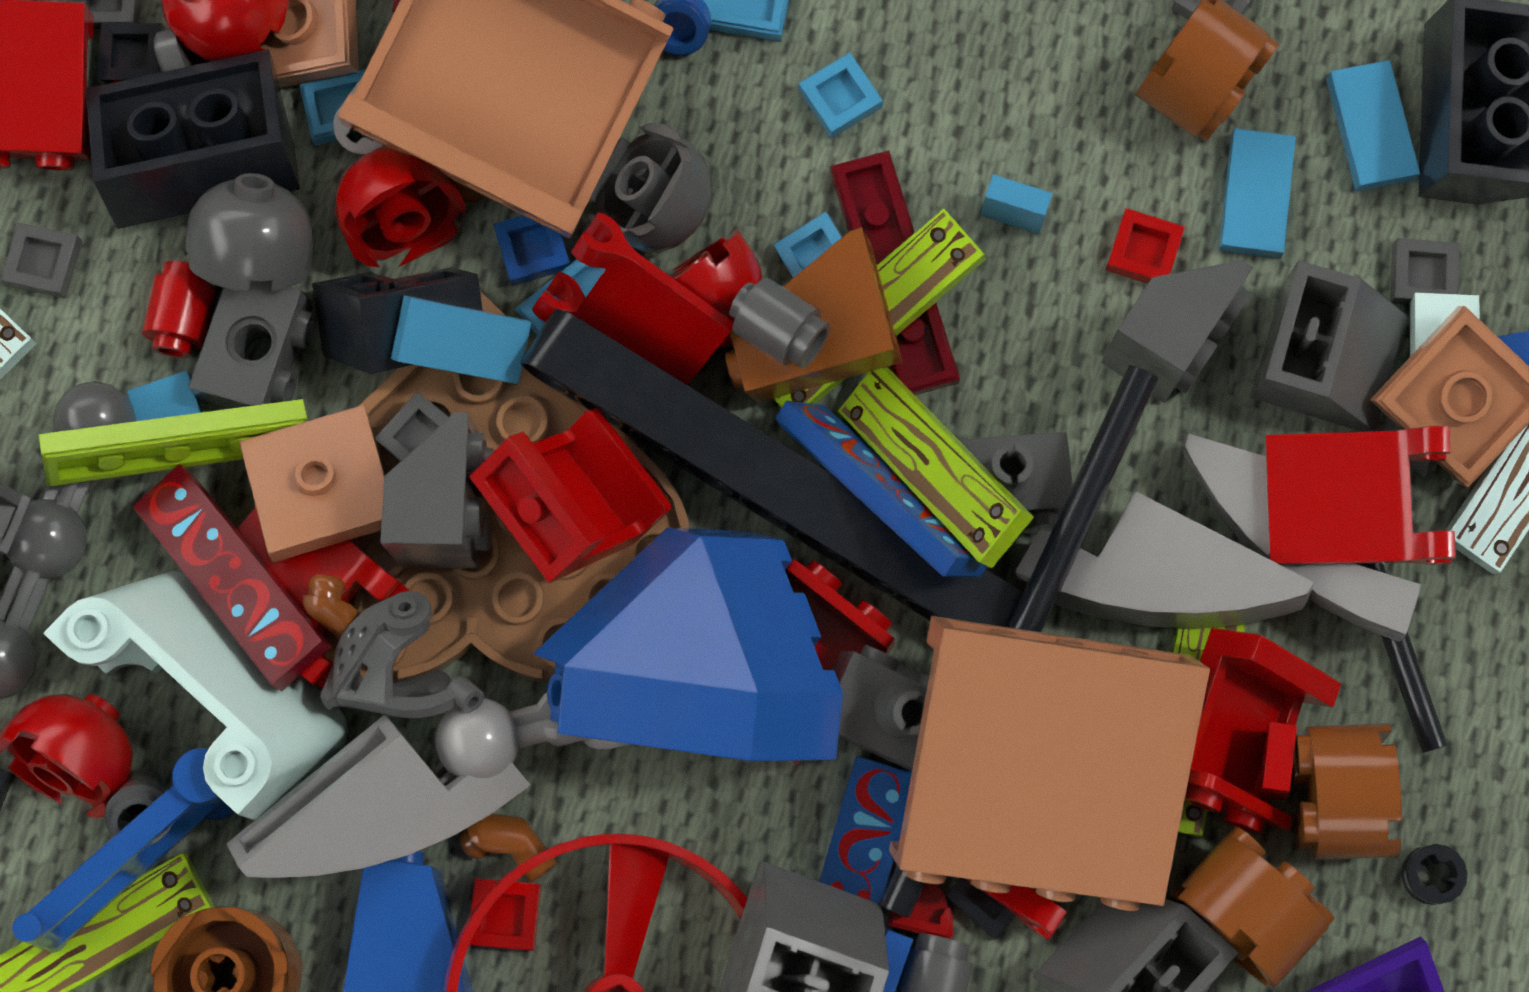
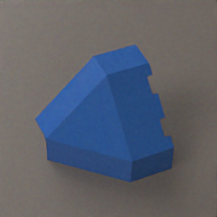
M667 527L533 653L555 663V673L550 678L548 684L547 699L551 709L550 720L558 723L557 734L746 761L836 760L843 691L835 670H823L814 645L821 638V634L805 593H793L785 569L792 560L784 540L751 531Z

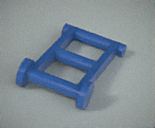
M193 749L182 755L173 769L172 778L174 785L31 910L18 916L12 926L14 936L20 941L47 952L54 953L62 950L71 937L205 819L217 821L233 815L235 812L212 791L205 781L203 764L208 749ZM171 826L168 833L161 840L151 844Z

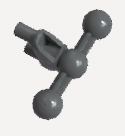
M97 381L80 383L66 391L56 405L53 418L55 432L136 421L133 406L125 394L111 384ZM91 481L56 486L47 485L41 499L30 501V497L22 495L0 483V555L6 554L13 564L0 594V699L9 698L17 694L27 686L35 674L38 656L35 642L28 634V630L49 580L62 577L76 568L85 554L88 538L85 524L78 515V511Z

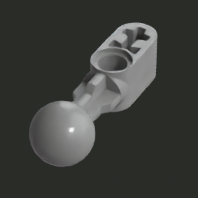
M547 693L542 696L537 704L513 711H508L503 705L484 698L481 706L471 713H466L456 706L443 715L435 735L436 752L447 771L455 777L470 775L481 779L490 778L501 773L511 761L512 763L515 761L520 748L545 741L559 747L583 740L587 746L595 749H612L628 744L557 734L558 723L550 720L551 709L548 704Z

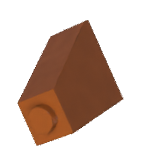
M863 228L849 231L783 286L820 309L821 318L831 325L829 336L823 348L809 366L801 368L794 363L785 366L735 335L733 330H731L730 334L734 351L726 353L727 367L734 387L736 389L744 388V391L757 404L903 362L872 243Z

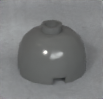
M648 123L638 127L646 134L638 136L631 143L623 137L618 140L590 200L595 203V216L599 212L611 217L619 225L626 240L635 251L661 253L680 245L694 234L701 225L711 203L713 183L705 159L694 145L667 124ZM589 214L590 221L592 222L595 216Z
M253 173L239 175L236 179L228 180L208 189L191 209L186 228L185 256L189 254V268L192 272L209 283L235 291L250 292L251 281L272 280L271 291H277L301 283L311 272L313 242L309 215L297 197L285 188L275 184L270 178Z

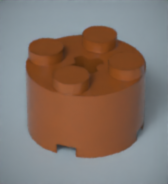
M1201 0L1190 15L1189 20L1171 41L1134 95L1194 138L1198 136L1206 142L1220 123H1224L1246 93L1243 89L1252 77L1261 71L1280 43L1272 39L1270 33L1223 0Z
M1389 723L1306 726L1304 735H1296L1292 782L1293 785L1306 784L1307 802H1301L1300 810L1295 811L1298 850H1311L1315 860L1390 858L1399 856L1401 839L1388 840V822L1402 821L1401 786L1395 744L1381 745L1392 732Z
M1236 826L1195 868L1171 898L1173 902L1186 905L1202 920L1205 918L1204 922L1239 952L1233 959L1235 964L1265 986L1270 984L1272 988H1276L1329 929V925L1335 918L1322 903L1310 895L1315 888L1304 875L1285 861L1275 869L1262 858L1266 854L1262 846L1248 833Z
M229 906L211 907L182 917L164 934L156 947L151 961V977H153L154 992H299L302 981L303 962L297 946L288 931L275 919L266 914ZM221 963L235 964L232 973L237 978L234 987L220 988L224 981L222 973L217 971Z

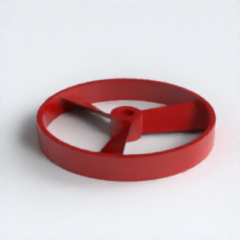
M600 834L567 841L542 851L517 865L483 896L468 917L458 936L450 957L445 977L444 992H458L463 961L472 937L495 901L524 874L541 863L561 854L585 848L610 846L604 975L593 979L584 992H644L642 986L633 979L669 858L690 868L708 881L726 899L740 920L747 897L722 871L706 859L668 841L633 834Z

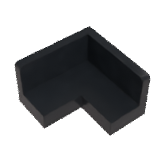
M453 267L395 279L366 272L312 283L323 355L368 374L413 365L391 359L404 295L483 311L478 274Z

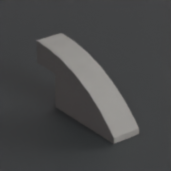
M1189 434L1185 444L1184 457L1214 509L1246 548L1270 559L1266 456ZM1357 564L1281 565L1314 582L1309 600L1356 626L1398 642L1406 636L1422 584Z
M1135 492L1099 557L1080 548L1055 604L1100 619L1145 627L1197 629L1234 626L1284 616L1303 610L1309 600L1314 582ZM1040 528L1015 571L1018 586L1023 589L1026 588L1051 534L1043 528Z
M384 714L226 844L238 868L246 877H307L362 869L410 855L456 835L497 811L528 788L530 784L512 761L501 773L490 778H475L470 775L455 777L447 771L441 762L431 770L386 714Z

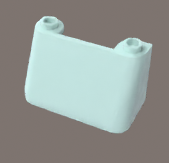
M170 571L80 599L69 606L43 633L68 657L84 665L98 666L110 676H113L119 668L130 665L144 666L156 674L163 668L227 728L212 743L205 754L203 771L205 781L212 791L240 816L256 820L342 750L346 743L348 726L346 717L338 707H333L329 710L322 702L320 697L321 691L302 675L297 677L283 691L273 687L183 572Z

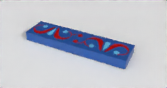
M786 401L775 418L778 424L943 577H981L987 566L979 563L889 465L829 409L820 404Z
M858 756L855 757L819 882L880 904L894 861L889 852L890 841L899 842L911 772Z

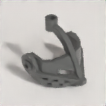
M407 591L372 605L349 624L340 637L334 652V665L331 667L320 697L323 704L329 710L333 707H352L400 718L418 719L445 713L456 706L466 713H471L481 706L484 694L467 677L458 676L452 680L448 674L440 670L418 679L393 683V665L399 652L428 631L432 617V608L426 596L419 592ZM363 664L368 667L364 678L359 672Z

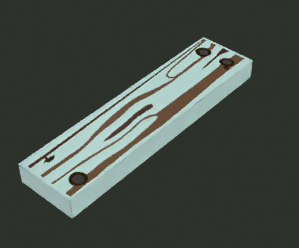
M1529 424L1485 469L1445 529V531H1455V549L1492 574L1501 573L1529 530Z

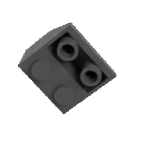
M1241 260L1152 277L1118 328L1101 363L1122 377L1128 365L1142 368L1158 377V381L1151 395L1163 403L1166 402L1174 388L1186 394L1218 346L1208 337L1220 343L1252 293L1243 288L1242 284L1250 274L1253 266Z
M1299 260L1282 284L1250 398L1361 432L1376 431L1381 410L1370 399L1390 379L1407 315L1361 278Z
M468 412L453 413L384 476L380 543L401 567L479 569L480 550H490L492 540L491 512H484L483 495L469 476L494 452V449L487 448L486 434L478 432Z
M759 862L719 992H883L889 973L882 905L767 862Z
M1165 899L1164 906L1141 903L1139 910L1126 911L1101 903L1034 973L1033 977L1049 992H1207L1239 952L1186 905Z

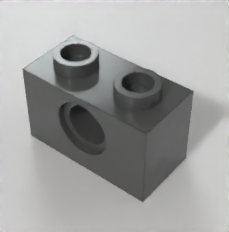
M251 281L250 292L235 291L224 287L188 388L202 402L225 409L291 401L297 383V374L291 370L298 349L306 350L310 346L317 325V316L315 313H311L313 306L302 290L289 287L284 290L271 291V281ZM259 338H270L272 340L271 348L264 357L253 361L245 360L246 350L253 341Z

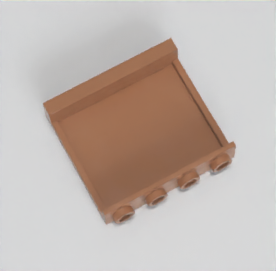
M400 0L354 95L349 93L338 118L342 125L388 148L408 156L411 154L437 167L445 176L570 239L674 28L663 22L666 17L664 12L643 0H631L629 4L621 0Z
M931 616L927 643L933 648L934 653L899 842L890 841L889 852L899 869L905 870V875L908 878L929 884L944 883L945 877L950 876L971 879L970 883L974 887L995 893L1010 892L1011 885L1036 888L1035 892L1038 895L1060 902H1073L1076 899V894L1100 897V901L1103 904L1126 911L1139 910L1141 903L1164 906L1210 668L1187 654Z

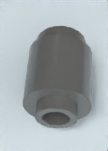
M769 278L760 280L756 285L751 282L744 285L736 295L729 312L730 316L734 318L732 330L735 335L785 366L792 363L801 368L809 366L823 348L831 329L830 323L821 318L820 309Z
M918 933L915 948L910 947L903 967L898 992H967L973 963L967 961L970 945L931 934Z

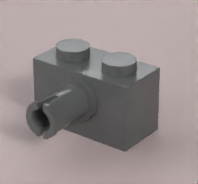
M1067 432L958 439L1034 516L1022 532L1035 534L1038 533L1040 528L1049 532L1053 530L1073 486Z
M864 645L860 654L854 651H841L832 669L835 670L843 691L838 737L912 772L929 675L922 673L918 682L896 672L900 663L899 660L867 645Z

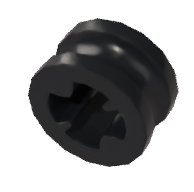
M1432 844L1416 848L1407 855L1402 864L1401 878L1404 888L1412 898L1424 904L1436 905L1451 902L1461 895L1467 884L1468 872L1464 860L1455 850L1445 845ZM1427 856L1433 864L1445 863L1449 869L1450 877L1442 878V882L1446 883L1447 887L1441 893L1435 885L1423 886L1419 880L1418 872L1427 870L1426 867L1421 865L1422 860Z

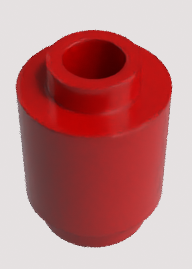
M166 261L164 262L162 273L154 276L142 329V336L153 342V351L175 358L190 357L191 349L202 350L209 330L217 289L211 283L192 272L189 268V262Z

